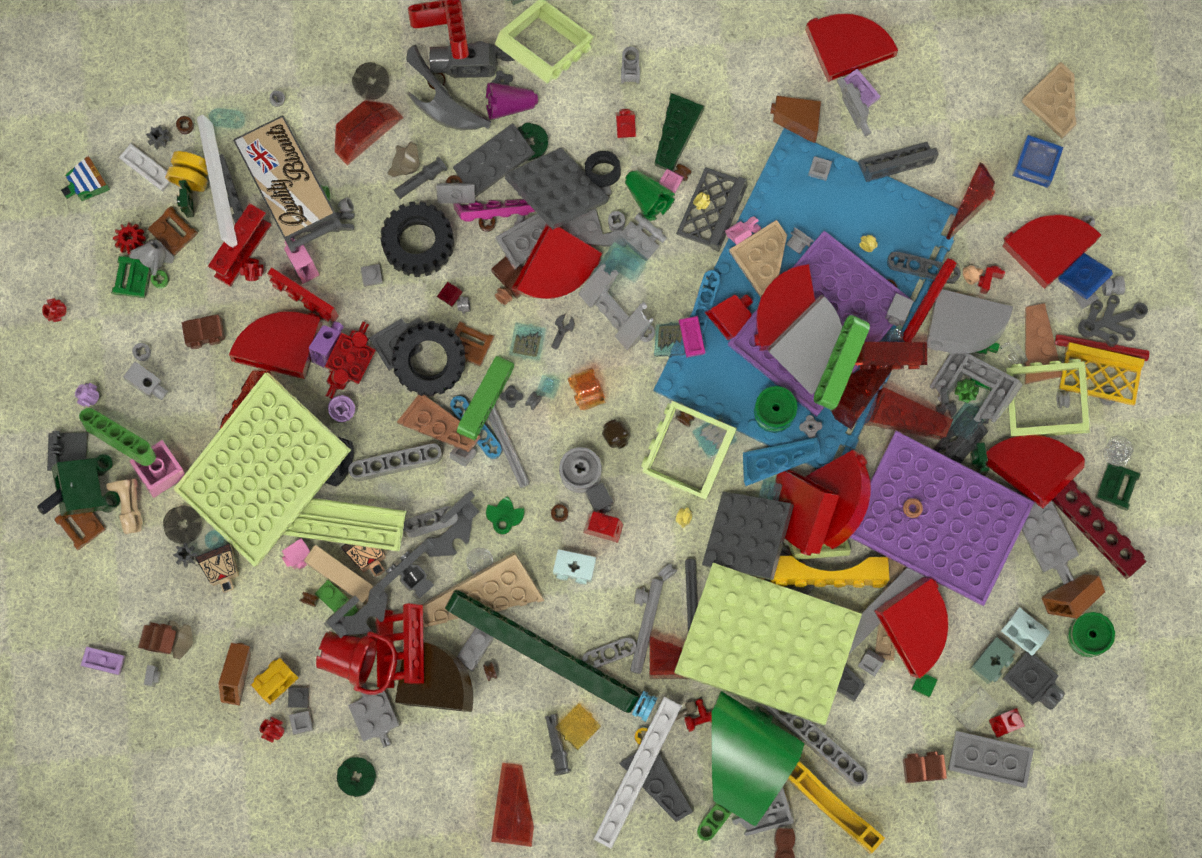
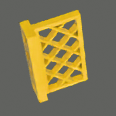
M1074 343L1067 345L1064 353V363H1068L1069 358L1081 359V362L1085 361L1086 365L1094 363L1099 368L1098 371L1091 374L1086 367L1087 380L1090 379L1096 387L1093 390H1087L1088 396L1135 405L1141 370L1145 359ZM1108 367L1114 368L1118 373L1111 379L1105 372V369ZM1079 369L1068 370L1069 373H1067V370L1062 371L1059 389L1081 394L1080 388L1077 387L1080 386V380L1075 374ZM1127 371L1136 373L1135 380L1130 383L1123 375ZM1100 372L1107 380L1101 385L1094 378ZM1072 375L1077 384L1073 386L1065 385V378ZM1120 376L1126 385L1118 390L1113 380ZM1108 383L1115 390L1110 395L1105 394L1101 388ZM1128 387L1132 393V398H1124L1120 392Z

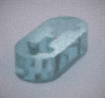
M217 108L213 109L209 114L210 121L216 127L240 129L245 124V118L240 111ZM220 114L221 117L225 119H219L216 122L214 117H217V115ZM238 116L241 121H237V124H234L233 120H229L235 119Z

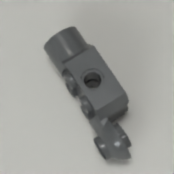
M483 41L468 44L469 55L464 59H454L451 46L430 47L429 52L430 70L432 73H445L453 78L493 77L496 71V58H500L502 61H515V59L495 44Z

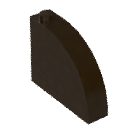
M423 639L424 684L404 683V679L398 680L395 703L406 706L472 713L474 701L473 686L464 664L452 652L445 648L425 643ZM404 659L401 661L400 672L404 671Z

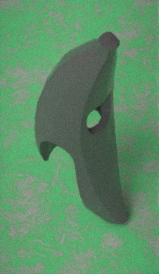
M412 45L407 50V62L436 91L434 99L428 103H423L412 93L408 92V96L413 103L429 118L447 128L460 131L476 130L483 127L489 129L491 121L461 102L457 103L426 65L417 46Z

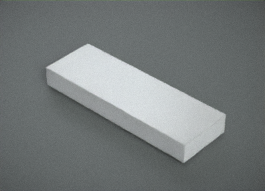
M130 144L120 155V160L162 192L171 183L165 178L167 171L134 145Z

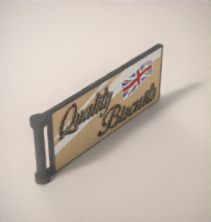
M283 115L233 140L291 253L296 251V248L336 228L337 230L342 228L336 213ZM332 218L333 222L292 242L291 238Z

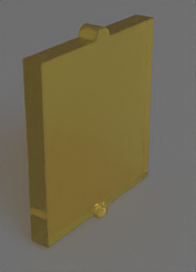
M579 703L555 726L565 737L564 740L568 741L577 751L601 727L592 717V714L588 713Z

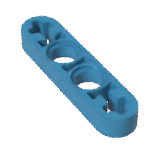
M710 270L704 274L691 317H695V313L699 310L706 312L712 308L720 283V276L716 271ZM714 276L716 281L712 282L711 289L707 288L709 280L706 278ZM709 293L712 298L709 302H704L701 300V294ZM707 315L704 319L699 320V324H704V326L700 325L702 338L709 319Z
M456 396L451 400L450 407L459 421H461L462 417H460V414L463 413L460 408H454L456 406L455 402H464L462 406L465 411L469 403L464 397ZM484 424L481 430L487 432V438L478 440L477 444L488 458L497 459L502 453L501 445ZM491 438L493 440L490 441L492 447H498L496 449L497 454H489V446L486 444L485 447H483L482 444L487 443Z

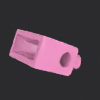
M285 241L286 247L284 250L302 283L304 284L319 276L304 245L296 248V251L291 253Z

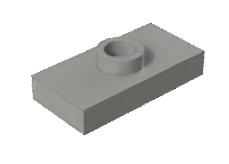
M437 183V202L475 203V183Z

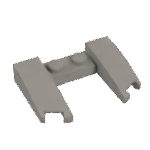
M602 264L583 286L579 296L590 308L596 305L599 311L608 318L612 326L618 330L615 337L628 350L639 342L653 322V318L647 320L642 310L647 308L644 302L628 317L607 292L619 273L613 270L610 275L604 271L606 264Z
M950 353L930 385V388L932 390L936 388L939 394L941 388H947L949 396L957 386L958 381L965 374L991 388L990 394L974 418L976 422H981V419H992V422H996L1022 387L1020 380L968 353Z
M783 787L756 826L751 825L739 816L732 818L735 825L740 822L747 829L744 832L745 836L794 823L791 808Z

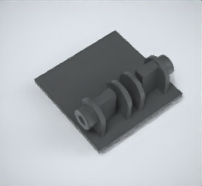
M60 431L48 433L47 471H52L51 468L56 462L86 459L87 433H60Z

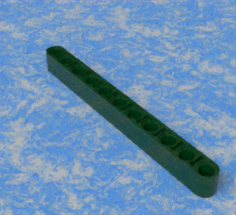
M459 590L453 591L445 606V609L451 614L626 713L632 712L640 698V694L629 686Z

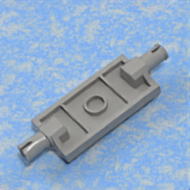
M1016 489V491H1017L1018 494H1020V495H1022V496L1028 498V497L1025 496L1022 492H1020L1018 489ZM1052 501L1044 508L1034 503L1021 530L1042 572L1056 569L1063 585L1074 580L1067 566L1068 561L1078 557L1079 554Z

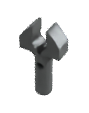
M565 314L559 316L555 321V325L559 329L551 345L555 350L559 348L565 333L568 331L572 332L574 329L572 317L569 324L563 327L562 322Z
M941 388L942 404L935 408L937 415L945 420L944 413L946 409H948L951 418L955 415L957 409L954 402L949 403L948 389Z

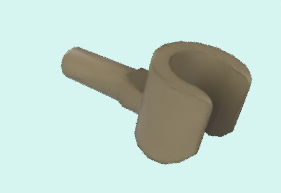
M694 701L686 703V710L680 712L676 720L697 711L696 703Z

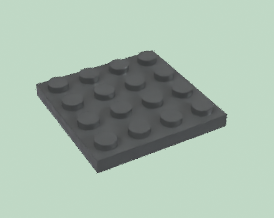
M562 148L520 166L505 175L506 181L552 230L606 204L609 200V197L600 187L591 181L579 165Z
M723 491L702 565L711 568L712 564L716 563L750 576L773 580L794 505Z

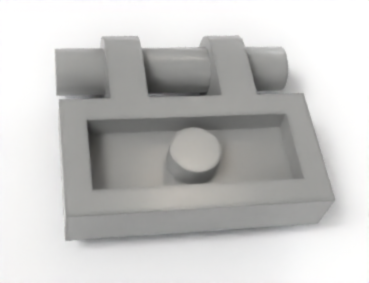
M638 213L634 218L639 222L638 226L630 222L618 237L641 258L647 261L659 248V245L654 241L658 239L663 243L667 237L660 228L657 229L649 222L650 220H647ZM646 228L652 234L651 237H648L642 229Z

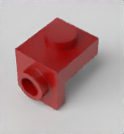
M620 109L619 112H615L617 138L636 137L634 111Z
M997 266L987 267L983 276L980 275L977 285L980 287L979 293L987 294L990 290L992 277L1002 279L1005 271Z
M1017 708L989 720L997 738L1025 727Z

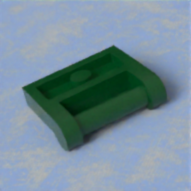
M1108 462L1095 499L1128 511L1132 492L1141 474ZM1124 476H1127L1129 480L1122 500H1119L1117 496Z

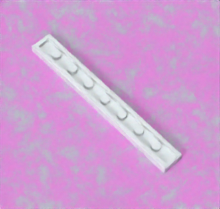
M204 115L197 117L220 236L226 244L234 247L237 245L213 123Z
M666 697L663 698L593 840L609 848L613 847L682 705Z

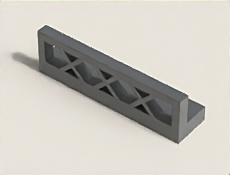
M928 142L862 159L859 160L858 164L866 182L934 164L939 153L936 148L931 149ZM925 149V151L916 153L917 150ZM902 154L908 155V156H904V157H900V158H899V156L902 155ZM869 163L873 164V165H871V166H867V168H866V166H865L866 164H869Z
M964 413L932 450L939 453L940 450L946 449V452L943 454L944 456L961 463L988 431L982 422L974 421L975 417ZM965 417L969 418V421L972 420L968 427L962 428L963 424L961 422ZM953 436H959L956 441L950 442Z

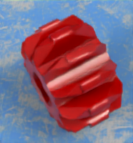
M128 222L127 227L121 224V230L115 229L117 235L113 237V240L116 241L115 247L120 248L121 253L127 251L130 255L131 250L136 249L138 246H143L142 242L146 241V237L143 236L145 232L143 229H139L138 224L132 226Z

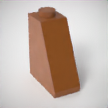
M776 96V102L771 104L770 114H774L773 122L810 142L816 143L821 101Z
M1083 574L1044 595L1042 601L1048 614L1077 619L1105 593V589L1099 576Z
M243 643L230 644L218 683L220 701L222 703L240 706L251 657L250 646Z

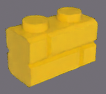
M279 657L269 664L268 669L264 673L258 674L254 678L251 686L271 705L299 677Z

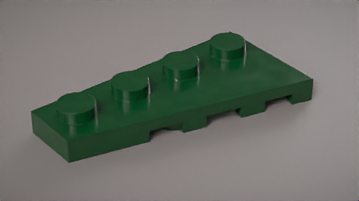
M670 93V101L662 128L655 166L673 172L705 108L703 105Z

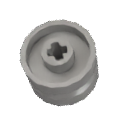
M577 447L570 449L564 454L560 461L559 474L562 483L567 489L574 493H585V491L598 485L601 479L602 466L595 452L588 448ZM580 468L584 470L581 473H577V470Z

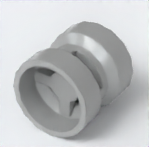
M1116 276L1115 278H1109L1103 283V295L1111 296L1113 293L1123 295L1125 293L1124 277Z

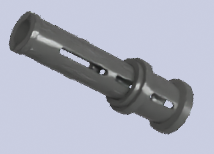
M437 156L435 161L428 166L424 165L422 171L393 190L398 198L402 199L427 180H434L436 175L448 169L441 158Z
M553 714L550 717L549 715L545 716L553 752L550 757L554 762V776L568 774L571 772V769L568 767L567 762L568 753L563 748L557 714Z

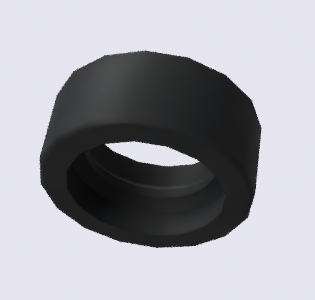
M597 151L587 158L585 173L599 187L611 186L620 178V161L612 152ZM601 163L611 164L614 167L610 173L605 175H598L592 172V169Z

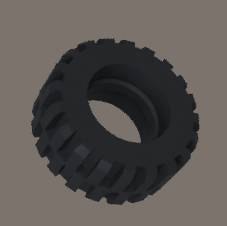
M415 201L409 202V206L406 207L402 204L399 206L398 211L393 209L390 212L391 217H386L384 220L385 226L381 228L382 237L380 238L384 254L390 265H393L394 269L398 272L403 271V274L407 276L414 274V277H420V274L424 273L426 276H429L431 271L435 270V272L441 270L440 266L447 264L448 256L452 255V247L454 246L453 231L445 214L441 210L438 211L436 206L432 204L427 206L426 202L421 201L419 205H416ZM413 225H424L431 228L435 234L433 246L420 254H411L404 251L400 245V237L407 228Z
M421 321L416 325L412 324L400 334L393 348L392 366L394 367L395 376L399 378L402 386L405 385L410 392H417V395L423 396V394H428V396H434L437 393H445L446 390L454 387L464 371L466 357L462 340L455 334L452 328L449 329L446 327V324L441 322L438 324L435 321ZM423 341H434L440 344L446 352V366L436 375H422L412 366V350Z

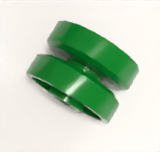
M768 387L756 399L753 411L755 421L759 427L767 432H783L791 426L796 417L797 401L792 392L784 387Z
M1085 613L1075 619L1068 628L1067 639L1069 646L1081 657L1092 658L1099 656L1109 650L1114 643V625L1108 617L1101 613Z

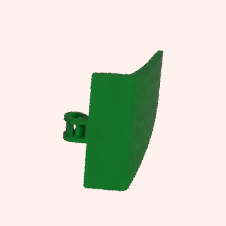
M721 691L712 710L713 801L751 825L756 826L799 762L804 743L773 724V715L764 713L757 705L751 710Z

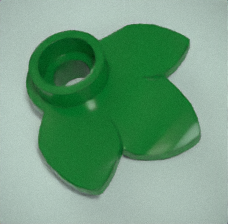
M509 497L503 498L497 507L487 505L486 508L487 519L493 523L495 532L501 535L509 533L513 526L519 525L525 514L523 508L514 509ZM505 522L506 527L500 528L499 524Z

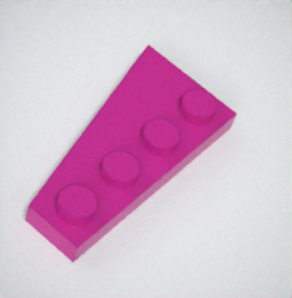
M524 199L505 200V203L496 200H488L486 204L477 203V201L465 205L453 203L454 210L460 219L467 222L473 221L475 218L492 219L493 216L510 217L511 214L528 215L529 212H535Z

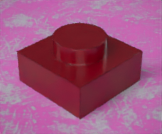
M447 281L436 297L453 307L463 291Z

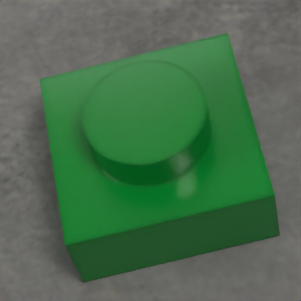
M925 674L921 678H916L911 690L930 698L938 680Z

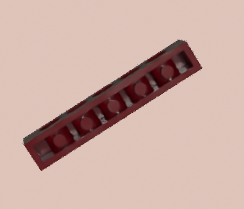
M1074 480L1051 500L1126 580L1147 562L1144 559V554L1132 547L1130 539L1125 535H1121L1117 531V526L1103 516L1104 512L1090 502V497L1078 490ZM1066 494L1073 495L1074 502L1067 501ZM1080 508H1084L1087 510V517H1084L1080 514ZM1094 522L1101 525V531H1096L1093 528ZM1108 536L1114 539V545L1107 543L1106 539ZM1121 551L1127 552L1128 560L1121 558Z

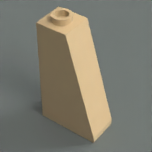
M315 545L304 562L352 597L356 596L360 600L359 602L366 605L369 591L374 586Z

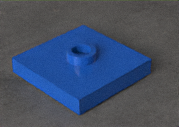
M1083 253L1058 280L1087 300L1113 273L1111 269Z

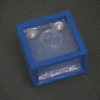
M1028 135L1023 143L1012 176L1048 188L1053 180L1064 147Z

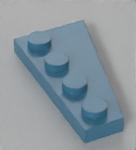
M818 438L743 452L745 486L819 458L820 445Z

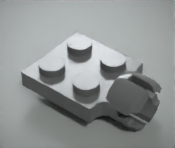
M401 318L369 337L389 371L394 368L392 366V352L400 334L412 324L416 325L418 322H421L420 318H416L410 323L403 322ZM419 344L412 350L411 357L421 352Z
M1028 652L1002 679L1032 706L1036 702H1041L1049 710H1052L1065 696V692L1055 682L1059 676L1034 654L1030 655Z

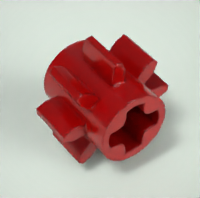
M249 258L244 263H241L240 276L245 275V280L257 281L259 276L262 277L264 268L263 264H259V260Z
M47 299L48 304H44L42 307L43 316L48 321H62L61 317L66 314L65 304L60 299Z
M270 717L269 720L265 719L259 728L260 733H262L261 738L271 743L274 742V739L279 740L284 734V727L281 726L283 722L273 717Z

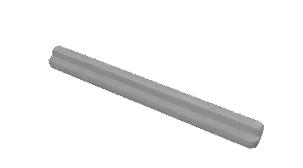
M494 406L488 416L489 421L520 488H524L529 485L528 478Z
M653 579L651 582L636 643V650L630 671L636 674H641L659 603L663 581L659 579Z

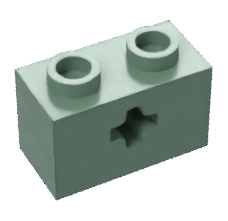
M996 637L972 665L970 670L987 684L992 681L996 682L1002 675L1000 670L1004 666L1008 667L1013 662L1014 658L1012 656L1015 651ZM993 658L998 659V660L996 661V663H997L998 665L992 666V665H991V662H992L991 659H993Z

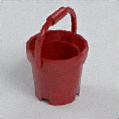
M329 631L325 633L319 646L321 657L317 656L316 667L318 669L349 680V683L354 685L355 691L364 694L376 695L389 687L391 680L394 679L398 663L395 646L389 638L373 632H368L367 636L364 635L362 638L348 635L340 638L334 632ZM375 638L386 642L390 647L392 659L389 662L385 684L379 689L368 690L361 687L366 683L375 661L377 651Z

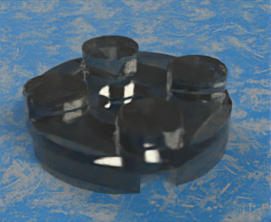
M373 62L361 64L352 77V85L355 92L364 100L378 99L389 89L390 80L386 69ZM369 77L376 79L373 85L366 84Z
M182 505L172 508L163 519L164 532L167 538L176 544H190L199 537L202 531V519L199 513L190 506ZM186 520L187 528L179 530V521L183 522Z

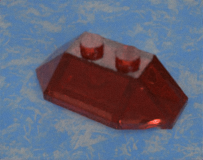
M364 100L336 124L335 153L348 166L402 120V115L391 104Z

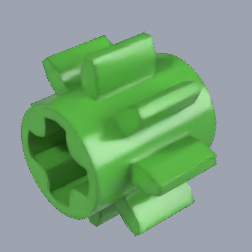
M965 379L962 382L958 381L954 394L959 395V401L968 403L972 399L976 400L979 387H975V381Z

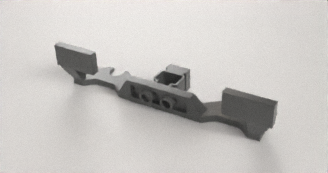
M472 491L462 496L439 518L444 524L457 513V522L441 537L427 538L413 552L407 551L400 557L402 562L397 566L395 564L390 566L385 571L387 575L369 591L368 602L354 616H343L360 601L356 596H353L324 622V625L327 628L331 627L340 638L344 635L367 634L371 632L366 621L371 616L376 617L380 622L384 620L388 597L384 590L398 575L401 576L400 582L408 591H414L412 595L416 600L429 591L434 584L430 580H426L427 574L419 565H413L412 563L424 552L429 557L456 555L457 552L452 547L454 539L458 538L465 544L469 543L472 520L479 513V510L470 502L475 497Z

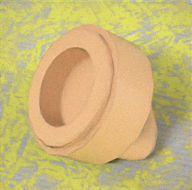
M973 265L963 269V277L968 284L973 285L979 282V275L983 274V269H976Z

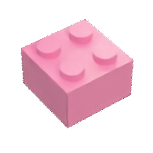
M163 440L152 446L156 460L151 465L144 466L133 459L129 460L132 468L153 498L178 483L185 475L182 467Z

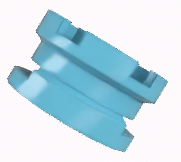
M643 691L632 715L635 717L639 716L641 720L646 722L658 697L650 696L648 692ZM643 698H646V699L644 700V702H643L641 708H640V711H638L639 706L641 705Z

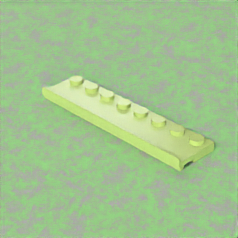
M312 498L283 535L399 552L407 511Z

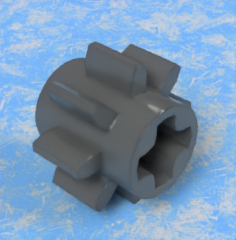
M161 125L158 128L151 127L150 133L146 134L150 139L148 144L150 146L154 144L156 150L162 146L166 148V142L171 141L166 136L169 134L168 130L162 131Z
M184 543V547L181 548L176 546L178 551L173 556L178 558L176 561L178 565L183 562L184 567L187 568L188 563L196 564L193 560L194 557L199 555L193 553L195 550L194 546L188 548L187 543ZM185 551H187L190 554L189 556H186V559L182 557V555L185 554Z

